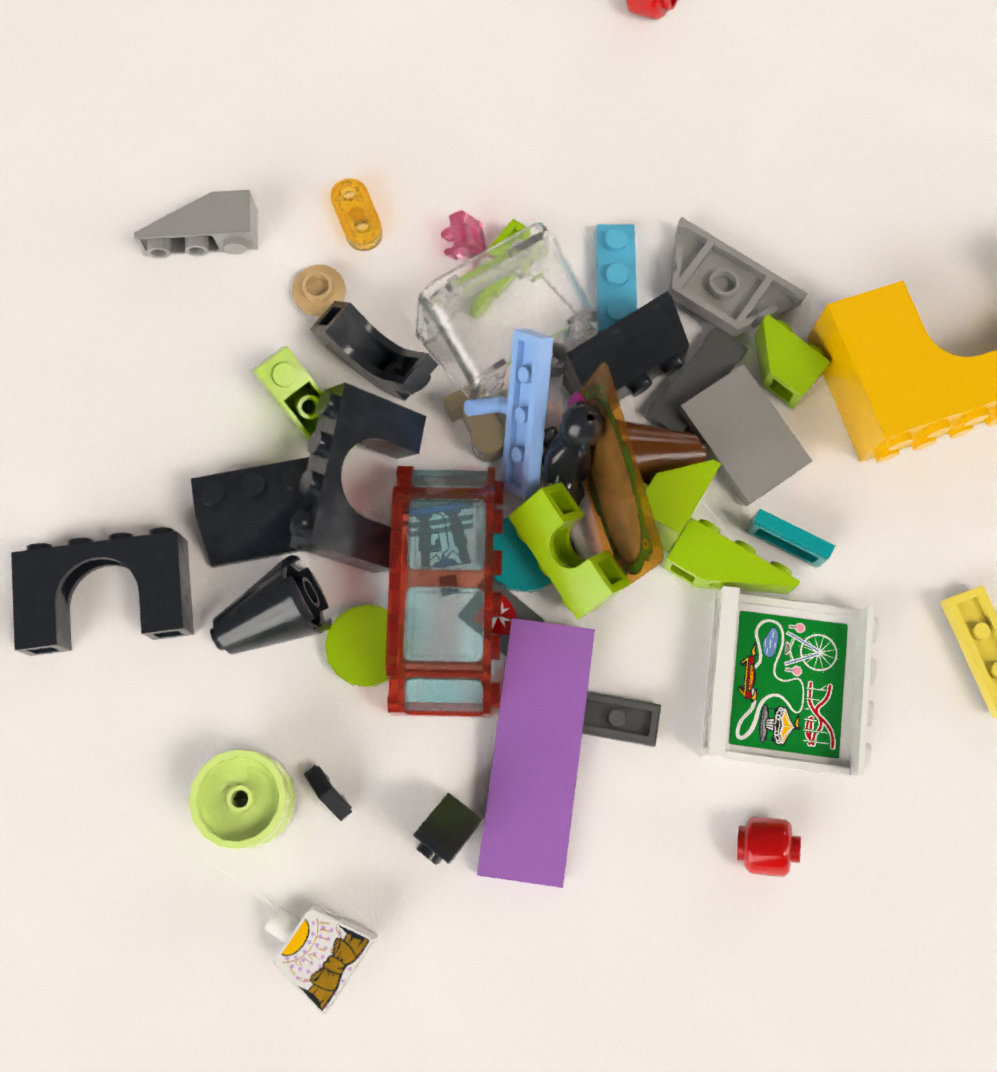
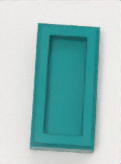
M762 509L757 511L746 529L748 534L815 567H820L831 557L835 545Z

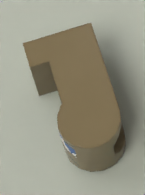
M477 381L443 397L445 411L452 423L462 418L471 435L474 455L479 460L490 463L497 461L503 456L505 430L496 413L470 417L465 414L464 403L466 400L487 398L482 385Z

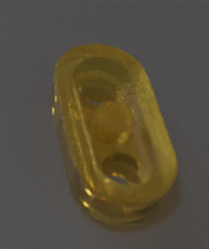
M347 178L340 180L333 186L330 196L333 209L348 244L358 251L372 250L380 244L383 230L368 190L357 179ZM355 193L351 198L343 197L345 194ZM361 224H367V225H369V226H368L366 229H364V230H359V229H357V226H358V225H361Z

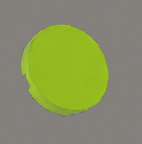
M366 604L352 607L336 618L328 630L325 649L328 663L338 677L352 686L371 688L384 684L398 675L406 663L409 644L405 628L396 615L383 607Z

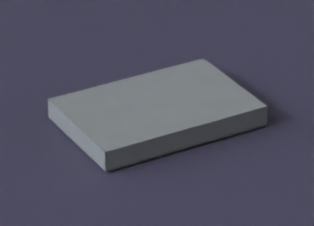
M744 364L677 409L694 434L697 435L700 442L704 443L710 457L721 463L720 471L746 507L812 462L810 456Z

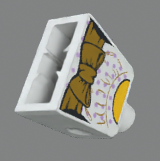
M317 905L310 907L301 920L280 906L265 927L267 931L285 943L274 958V965L322 1015L332 1007L378 937L374 932Z

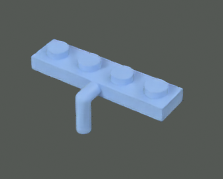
M528 328L514 329L508 398L495 396L466 400L464 403V412L469 417L498 412L506 415L500 487L525 500L529 499L539 490L554 338Z

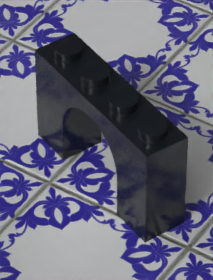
M344 382L325 389L318 400L317 413L319 416L315 432L311 435L308 443L310 456L307 470L302 475L299 483L301 497L298 510L293 515L290 523L292 537L289 547L372 573L396 571L404 531L365 518L353 509L343 491L341 480L342 466L346 455L355 445L364 446L395 459L419 454L426 416Z
M154 528L149 530V535L134 536L131 533H114L108 536V540L95 542L89 538H74L68 540L67 545L56 547L47 543H35L27 545L25 551L11 552L15 651L29 656L72 651L70 622L72 595L78 584L88 574L109 566L127 568L136 579L139 590L141 634L152 640L194 635L188 541L172 528Z

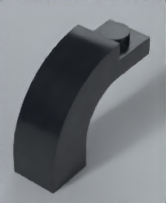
M334 301L310 328L351 369L382 391L403 401H406L415 392L422 390L431 379L430 374L439 365L429 353L408 350L389 340L370 324L350 302Z

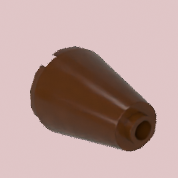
M616 419L623 443L626 442L634 463L637 489L642 481L650 485L656 473L706 462V447L695 434Z

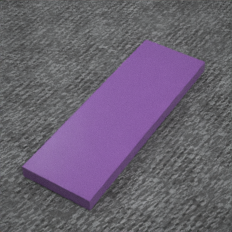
M512 618L477 876L563 888L595 629Z

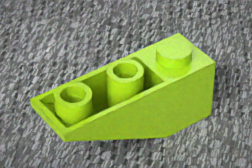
M283 346L250 371L309 442L311 435L316 429L319 416L317 413V403L323 392L288 346Z
M692 517L662 565V568L692 586L704 589L720 590L723 586L740 588V591L788 595L801 582L792 576V571L785 565L775 561L770 563L756 555V550L749 544L740 540L733 542L721 535V530L715 524L704 519L697 521Z

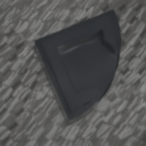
M314 765L304 773L317 797L340 821L352 813V807L343 794L341 795L333 787L329 780L330 778L320 766Z

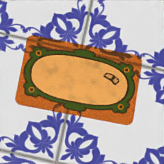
M603 362L579 392L585 397L587 402L596 405L600 409L604 419L603 434L595 445L590 446L592 450V466L589 470L588 478L584 481L603 552L609 550L631 584H633L662 563L664 553L610 369L607 363Z

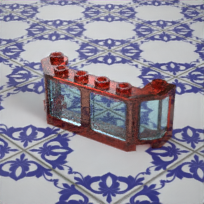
M398 466L396 472L397 486H394L392 493L385 658L386 676H389L388 713L391 716L491 718V708H500V682H492V660H500L501 634H492L493 617H501V592H493V575H502V550H494V534H503V509H495V505H503L504 481H496V467H488V471L415 470L414 466Z

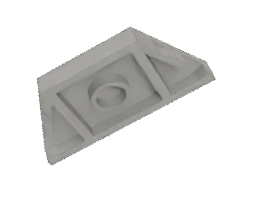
M681 217L675 230L669 294L673 300L733 337L759 326L767 314L775 318L802 304L808 293L685 218Z

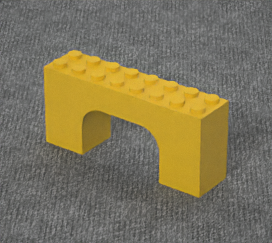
M903 280L827 304L807 337L809 343L820 348L825 357L831 361L823 376L860 462L875 458L876 463H880L899 455L900 449L912 446L913 451L920 450L937 442V437L948 434L950 439L971 432L974 429V425L985 422L986 426L990 427L997 424V350L978 356L963 357L941 349L929 337Z

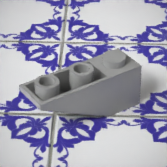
M250 190L210 192L134 232V239L145 256L154 258H167L174 254L205 256L211 252L242 254L247 250H258V209Z

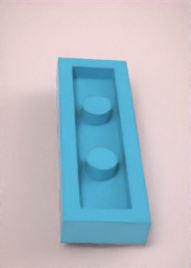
M635 224L596 225L598 333L637 310Z

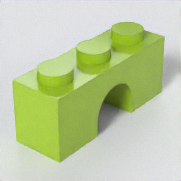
M560 482L540 488L512 512L508 518L515 526L518 537L527 544L537 559L540 570L550 578L560 593L565 607L578 620L601 608L629 587L631 582L609 550L588 559H584L575 553L570 543V532L574 524L585 515L563 483Z

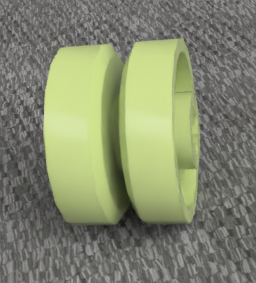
M235 749L216 755L202 766L192 782L189 807L192 821L204 838L219 847L234 849L254 848L270 843L286 830L294 816L297 794L293 778L283 764L265 754ZM245 791L248 795V802L244 807H240L239 800L244 798L242 792Z

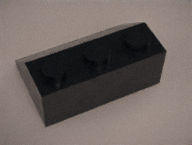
M666 291L566 353L562 384L571 397L574 392H579L583 395L587 388H595L596 382L600 383L603 381L606 386V392L609 395V405L613 412L620 405V400L630 394L633 397L642 394L653 384L652 380L663 373L668 377L685 364L684 359L690 345L675 303L669 292Z
M309 457L191 478L195 517L212 568L303 552L302 550L289 547L292 537L290 523L293 515L298 510L301 497L299 483L302 475L307 470Z

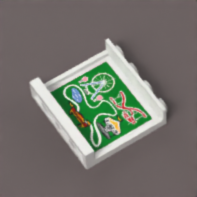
M723 586L716 593L701 757L845 777L864 776L865 769L870 767L872 759L871 744L866 742L867 726H871L874 719V703L869 701L870 684L874 683L877 674L876 660L871 659L872 643L877 641L879 635V620L874 618L875 605L854 609L740 594V588Z

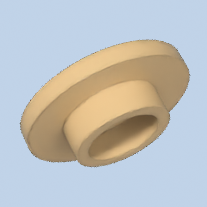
M313 265L305 268L296 276L292 285V296L295 304L301 311L311 316H322L334 301L344 302L346 286L343 277L334 268L326 265Z

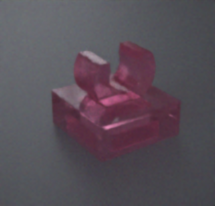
M461 209L449 215L451 227H447L441 232L443 239L448 242L454 241V245L444 250V254L453 260H458L465 255L477 262L487 250L482 222Z

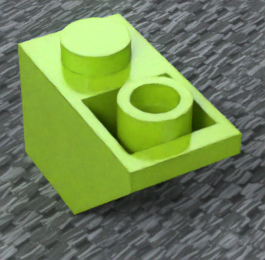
M769 314L763 318L755 334L762 387L793 410L822 376L831 361L825 357L822 350L816 345L806 343L795 335L792 328L784 321L775 320Z

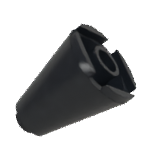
M290 555L284 558L213 618V628L210 629V635L219 650H226L229 654L233 655L321 634L331 628L332 618L325 621L322 612L329 608L325 595L308 567L300 570L295 562L301 560L298 556Z

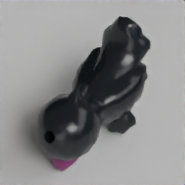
M574 392L567 409L562 415L561 431L557 433V429L554 426L545 429L543 446L546 449L542 456L543 476L546 478L547 483H552L553 485L562 482L579 507L585 495L582 482L588 478L589 470L592 466V450L590 446L595 445L603 434L604 419L596 405L587 402L585 397L579 392Z

